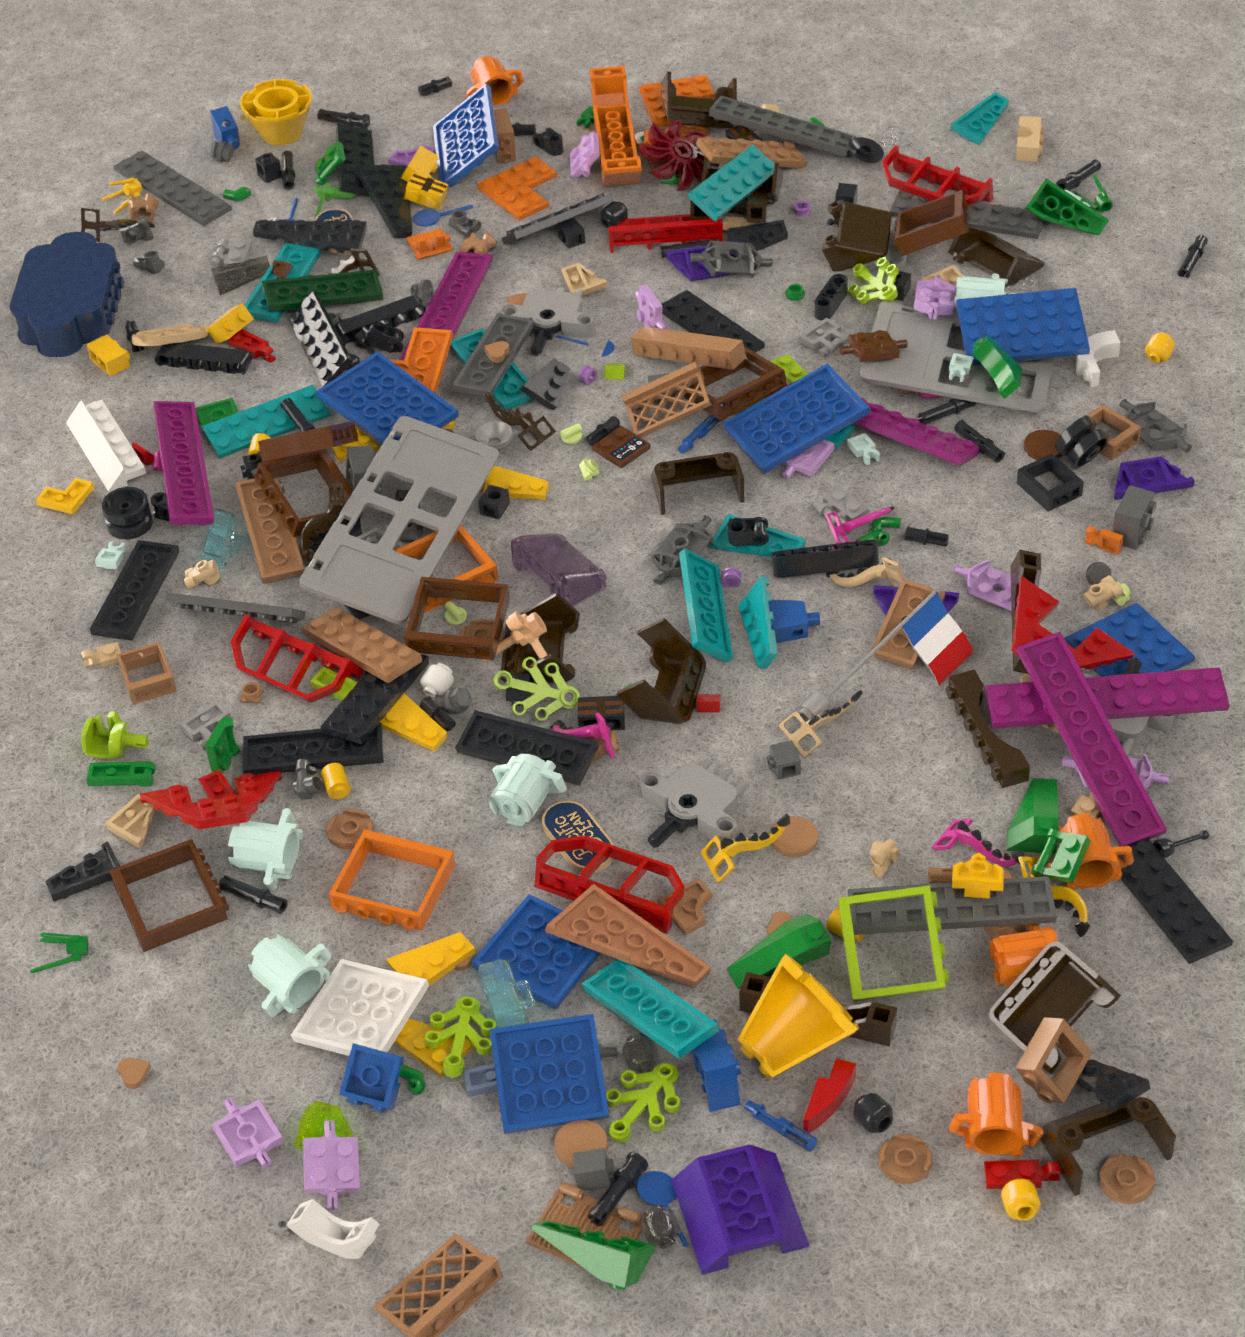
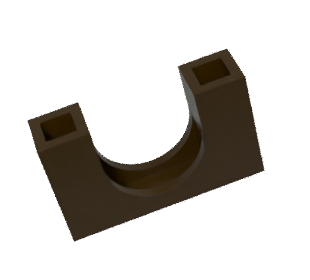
M751 193L728 211V213L746 215L747 222L766 223L768 194ZM691 201L690 220H707L710 218Z

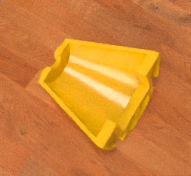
M787 954L782 957L737 1039L743 1045L740 1048L742 1052L751 1060L755 1057L760 1062L758 1069L767 1078L781 1074L859 1030V1026L855 1022H851L853 1019L831 993L811 974L802 970L803 967Z

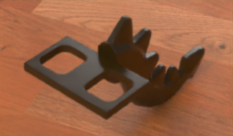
M350 249L352 254L348 260H340L339 267L331 269L332 274L357 270L358 267L360 271H364L363 266H369L373 270L376 269L377 276L380 275L367 249ZM356 252L364 253L367 259H361Z
M488 391L485 393L486 402L489 403L492 411L501 421L511 426L520 425L524 429L518 437L529 450L532 451L556 432L544 416L535 422L530 412L524 415L520 408H516L515 412L512 409H508L507 412L505 408L501 411L500 406L495 405V399ZM540 422H545L550 428V432L547 435H543L538 429L537 425ZM527 432H530L537 440L532 446L523 437Z
M329 483V505L327 511L307 521L302 529L300 543L303 552L301 556L308 562H311L314 556V550L309 549V546L314 544L310 537L317 538L319 536L317 529L322 533H326L328 525L332 526L336 522L345 505L344 484Z

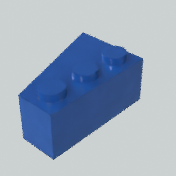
M719 1028V1032L690 1051L696 1071L700 1073L704 1083L701 1085L703 1092H707L710 1112L741 1105L737 1075L741 1074L738 1059H734L733 1048L731 1044H728L725 1030Z

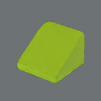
M607 363L604 366V379L624 380L626 364Z

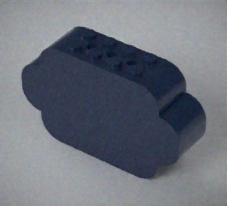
M87 232L64 233L57 236L51 244H43L30 249L25 254L9 306L10 312L16 318L18 325V339L26 345H37L38 352L43 356L66 357L78 352L83 344H88L106 334L108 335L111 325L115 323L114 314L118 312V300H121V289L124 288V278L121 276L120 262L117 260L115 249L109 244L97 243L96 238Z

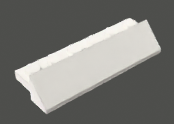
M81 400L66 423L108 493L117 488L128 486L127 480L146 474L144 465L103 400L94 401L88 405H84Z

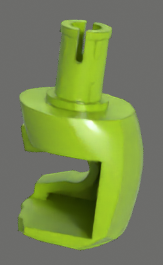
M110 711L107 716L109 728L104 726L101 715L88 718L83 725L81 744L87 756L99 759H115L124 755L126 747L147 749L149 735L129 733L128 723L122 722L116 711Z

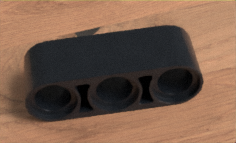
M835 274L831 276L815 298L814 316L816 319L821 321L826 318L830 319L847 296L848 278L845 275Z

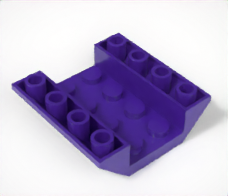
M749 1144L697 1157L671 1179L702 1275L729 1268V1256L777 1243H779L782 1254L809 1247L806 1234L775 1152Z

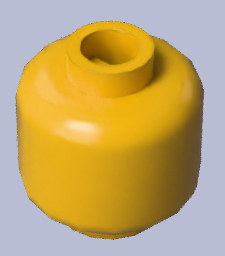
M1164 332L1152 335L1145 348V353L1149 360L1156 363L1168 361L1175 348L1173 338Z
M1015 1179L1007 1183L1002 1189L1001 1198L1008 1216L1012 1219L1027 1221L1032 1219L1040 1210L1041 1202L1035 1185L1031 1181Z

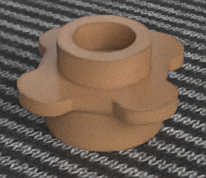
M255 682L246 683L242 687V695L239 699L242 703H259L262 700L261 693L264 692V688Z

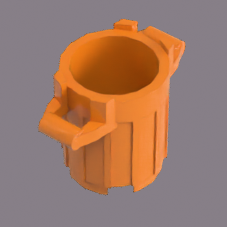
M484 56L475 61L474 67L471 70V80L474 86L466 91L467 98L470 97L484 84H487L491 88L493 106L506 104L513 95L517 94V88L525 81L520 69L506 71L499 59ZM514 75L516 76V79H517V82H515V83L512 82V81H515V80L513 79V77H512V76H514Z
M1088 813L1077 814L1069 817L1068 823L1063 828L1059 827L1060 832L1087 835L1091 840L1074 882H1066L1067 886L1073 890H1076V887L1081 889L1102 887L1114 879L1115 881L1119 880L1122 876L1121 869L1132 865L1134 862L1130 846L1112 847L1107 828L1101 818L1095 819L1090 817ZM1118 855H1123V859L1119 860Z
M1028 924V932L1000 935L996 939H992L993 941H990V959H994L997 971H993L997 985L1011 986L1049 943L1059 942L1052 926L1040 928L1038 924Z
M993 1072L989 1073V1077L978 1081L977 1077H975L970 1082L967 1095L968 1113H956L949 1125V1130L952 1133L965 1137L966 1149L971 1150L972 1148L983 1155L1012 1154V1157H1019L1023 1154V1146L1035 1147L1044 1134L1041 1127L1023 1122L1022 1098L1019 1085H1016L1014 1081L1012 1082L1010 1075ZM963 1122L969 1123V1127L962 1126Z

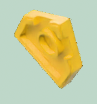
M981 853L971 856V860L965 863L959 862L953 865L952 888L964 889V897L990 899V891H1003L1004 869L997 864L992 865L986 861V857Z

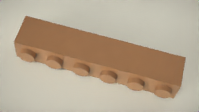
M647 326L641 327L630 337L633 353L638 356L685 363L696 362L698 365L734 370L746 358L743 340Z

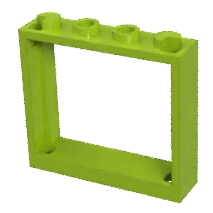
M930 885L838 898L853 1002L945 990V984L950 983L948 968H943L941 958L946 957L944 943H939L937 933L942 932L940 917H935L933 907H938L936 892H931ZM923 896L936 981L862 991L850 905Z

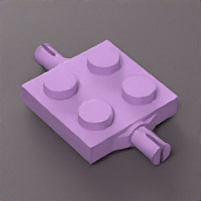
M594 131L588 136L582 135L580 145L570 153V168L573 178H579L582 174L584 177H588L590 175V166L600 156L598 134Z
M647 284L641 285L640 290L635 292V297L639 303V310L637 311L638 321L647 327L668 329L662 318L661 303Z
M824 439L784 462L782 465L787 466V468L782 473V476L789 479L797 471L812 477L834 451V443Z
M228 1097L229 1102L226 1098L223 1105L229 1113L223 1119L212 1124L215 1134L236 1168L257 1158L262 1168L268 1169L267 1165L271 1167L273 1162L267 1155V1152L283 1144V1136L260 1100L248 1106L238 1107L233 1097Z
M328 1120L324 1122L325 1136L321 1138H304L303 1140L304 1193L327 1195V1210L331 1211L332 1201L333 1210H338V1195L345 1192L359 1191L360 1181L358 1137L335 1136V1121L331 1120L329 1130Z

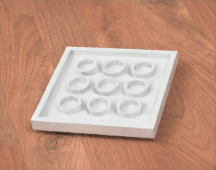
M341 959L292 1032L291 1037L294 1042L348 1056L350 1055L353 1043L388 1052L428 989L427 979Z

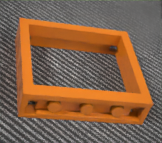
M460 525L455 534L457 537L453 538L451 543L459 540L481 566L453 579L486 583L498 580L497 565L464 527ZM436 531L394 551L414 559L422 557L428 551L438 532ZM428 597V604L424 613L455 599Z
M364 829L329 893L331 907L339 913L350 912L362 919L373 918L386 925L393 923L401 925L407 930L416 929L422 931L455 867L454 852ZM369 852L439 869L417 912L347 895Z

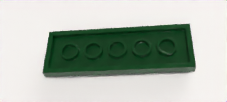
M376 269L262 281V289L269 312L298 309L312 291L319 295L324 306L383 300V291Z

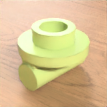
M578 423L560 431L562 441L568 444L579 442L582 439L581 425Z
M582 460L579 467L585 481L591 480L593 476L599 474V466L594 460Z
M1116 582L1122 587L1124 594L1116 599H1112L1119 606H1122L1130 600L1129 595L1131 591L1125 583Z
M451 601L445 604L447 609L445 612L446 622L457 625L466 620L467 613L465 609L457 607Z

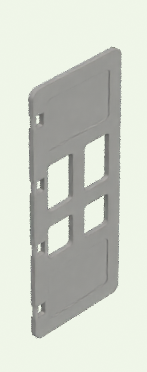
M408 416L398 418L391 433L385 439L367 468L365 475L359 481L340 512L336 522H334L317 549L312 561L301 575L300 587L306 591L396 624L405 623L411 614L420 578L433 575L497 462L499 451L494 447ZM395 434L401 436L399 441L393 439ZM385 475H390L413 484L403 501H396L375 493L376 488ZM370 476L376 478L373 483L367 481ZM431 490L456 499L447 517H440L418 508L427 491ZM367 506L394 515L377 544L349 535L357 519ZM343 519L350 520L347 526L341 524ZM410 522L438 532L422 560L393 551ZM316 563L323 565L320 571L314 569Z

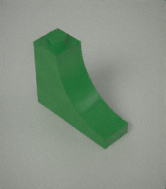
M989 335L984 338L980 337L973 344L972 354L986 368L995 381L999 394L1006 399L1020 386L1022 368Z

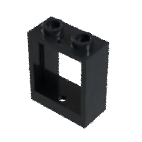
M1049 454L1019 468L1017 473V484L1048 512L1081 497L1083 493L1084 481L1053 454ZM1051 471L1064 484L1048 491L1035 477Z

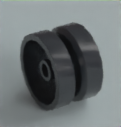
M1086 415L1072 423L1060 435L1054 447L1062 456L1068 455L1067 462L1074 469H1079L1093 460L1104 449L1109 441V436L1102 429H1096V422Z
M122 487L109 492L104 497L101 503L107 530L113 537L126 540L134 539L144 535L151 529L153 518L147 494L143 490L136 487Z

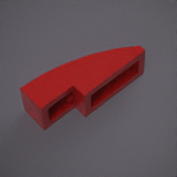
M836 1058L829 1079L818 1076L803 1119V1130L811 1133L828 1120L840 1107L850 1092L856 1078V1063Z

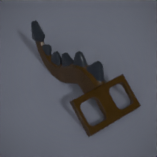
M81 208V232H85L86 229L95 230L96 242H100V231L119 230V228H126L138 223V221H133L132 219L100 221L99 209ZM85 211H94L96 213V222L87 221L85 219ZM148 222L150 228H155V224Z

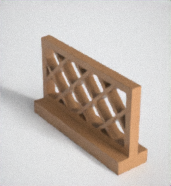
M696 362L622 395L634 434L643 437L711 406L703 380V373ZM699 382L695 390L689 388L690 385ZM680 390L677 398L670 397L671 394ZM686 392L692 394L689 401L682 400ZM697 396L704 397V401L698 404L694 403ZM662 399L658 407L652 405L653 402ZM667 401L674 402L670 410L664 409ZM679 404L685 405L683 411L675 412ZM643 408L640 415L634 414L633 411ZM649 409L655 411L651 419L645 417ZM660 413L667 414L663 420L657 421ZM642 421L648 422L646 428L638 429Z
M455 1233L375 1304L374 1308L407 1337H438L493 1287L503 1275L496 1258L492 1255L485 1256ZM455 1244H458L463 1249L462 1255L448 1256V1251ZM467 1262H481L475 1269L466 1270ZM462 1263L461 1271L447 1272L448 1264ZM443 1264L442 1273L427 1275L428 1268L432 1265ZM461 1279L454 1288L446 1289L447 1280ZM441 1281V1289L427 1291V1282ZM412 1283H422L421 1292L407 1293V1287ZM440 1297V1300L434 1306L426 1307V1299ZM421 1299L420 1308L406 1309L407 1301ZM392 1301H401V1310L388 1311L385 1307ZM420 1316L411 1327L405 1324V1317Z

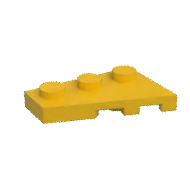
M494 465L486 479L483 493L489 485L508 489L509 498L546 500L549 481Z
M405 693L381 720L383 729L434 752L448 737L447 732Z
M459 932L386 959V962L394 972L427 979L430 986L455 969V965L476 954V950L468 939Z

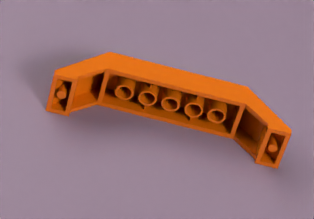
M625 66L589 69L595 133L598 134L599 160L603 187L640 183L642 166L640 157L637 156L629 108Z

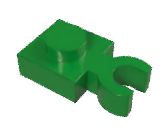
M589 106L581 114V118L577 119V126L584 124V128L588 129L590 123H594L593 106Z

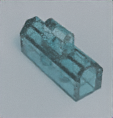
M215 508L214 522H211L200 561L206 560L208 562L215 560L218 569H225L229 554H241L244 537L235 534L239 519L233 513H227V511Z
M495 960L494 963L491 961L479 965V977L493 1020L496 1022V1028L529 1023L525 1008L534 1006L535 1000L528 980L515 982L508 960ZM515 991H521L523 1000L518 1001Z

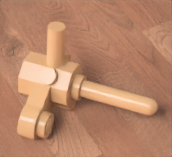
M518 611L509 615L506 624L512 631L511 636L498 644L496 655L515 643H520L522 646L530 643L539 659L546 657L547 653L538 640L539 636L547 632L546 625L536 612L529 616L525 613L521 615Z

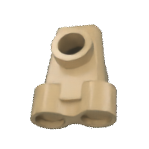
M201 560L197 563L196 567L193 566L185 570L186 578L184 582L188 589L198 586L203 581L208 586L213 585L220 578L216 561L210 560L207 562L206 560Z
M1108 575L1101 579L1099 584L1092 585L1089 591L1083 594V597L1093 609L1103 610L1107 607L1109 599H1116L1124 594V591Z
M887 839L885 842L875 840L873 842L870 858L874 864L871 874L875 878H882L887 872L890 863L897 862L899 848H897L895 840Z

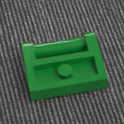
M339 141L329 146L326 154L316 162L317 176L315 181L321 186L327 182V178L335 168L345 161L343 144Z
M231 717L220 719L205 744L211 772L220 769L223 774L225 770L230 768L231 758L240 753L239 746L235 742L233 733L234 723Z
M1049 829L1046 835L1047 842L1037 864L1033 865L1031 874L1035 877L1049 876L1050 880L1073 883L1091 840L1087 835L1064 833L1056 829ZM1061 843L1051 867L1046 868L1056 844Z

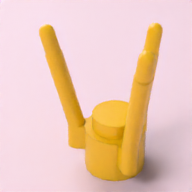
M133 177L110 182V186L125 185L122 190L101 198V201L123 193L137 198L141 196V183ZM129 199L125 201L120 207H118L114 211V214H117L124 207H126L128 205Z

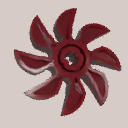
M682 120L671 122L665 134L653 123L648 133L651 145L641 143L639 147L643 156L649 162L655 165L661 163L664 165L651 170L650 174L661 180H670L676 172L679 179L677 191L687 190L692 184L694 177L702 183L704 158L707 157L699 147L695 146H697L698 138H706L708 136L699 131H689L685 138H682ZM710 163L714 167H719L720 165L719 163Z

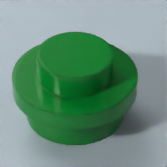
M791 284L786 290V297L793 301L801 300L805 296V290L800 284Z

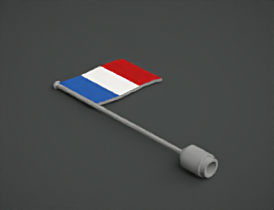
M933 588L932 593L826 695L815 692L799 707L798 711L805 722L827 709L830 711L831 701L829 698L901 628L912 648L931 671L938 686L943 683L973 653V649L966 635L947 612L939 597L940 590Z

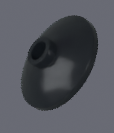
M856 137L849 142L848 148L850 153L860 161L876 163L882 160L884 156L882 147L872 139Z

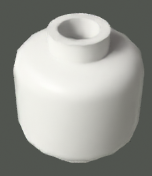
M442 663L430 665L420 680L424 688L423 692L433 698L436 695L444 696L454 682L453 671Z

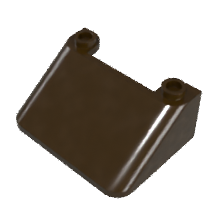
M667 71L661 81V94L666 115L670 122L682 120V125L713 128H732L735 126L731 122L716 120L714 117L709 116V111L720 96L737 100V78H733L727 87H720L715 93V99L677 96L676 87L671 82V72Z
M834 201L828 205V211L838 226V235L827 236L822 245V251L832 271L840 272L853 268L859 263L866 264L886 256L892 215L889 211L843 201Z
M969 226L968 233L955 237L948 250V253L954 256L953 260L961 264L964 261H968L991 275L998 274L999 278L1008 279L1005 288L1007 286H1014L1045 265L1040 259L990 232Z
M555 593L520 613L521 615L525 613L529 616L536 612L543 620L547 632L539 636L538 640L546 651L547 656L539 659L530 643L525 646L515 643L503 651L501 671H507L510 674H530L529 671L523 669L522 662L527 657H533L537 661V667L547 683H555L553 678L547 676L544 672L545 666L549 663H556L558 665L559 673L565 682L575 677V668L571 664L565 665L563 663L565 634L567 632L573 633L577 630L580 613L561 595ZM507 625L504 640L511 636L512 632ZM527 660L526 666L528 668H532L533 662L531 660ZM549 666L548 672L554 674L555 667ZM501 676L500 679L506 683V679Z
M1055 941L1049 943L995 1002L990 1009L989 1017L998 1028L1025 1052L1044 1018L1064 1019L1071 1027L1093 1002L1100 1007L1109 1008L1121 995L1061 942ZM1054 1047L1043 1065V1068L1049 1074L1061 1062V1055Z

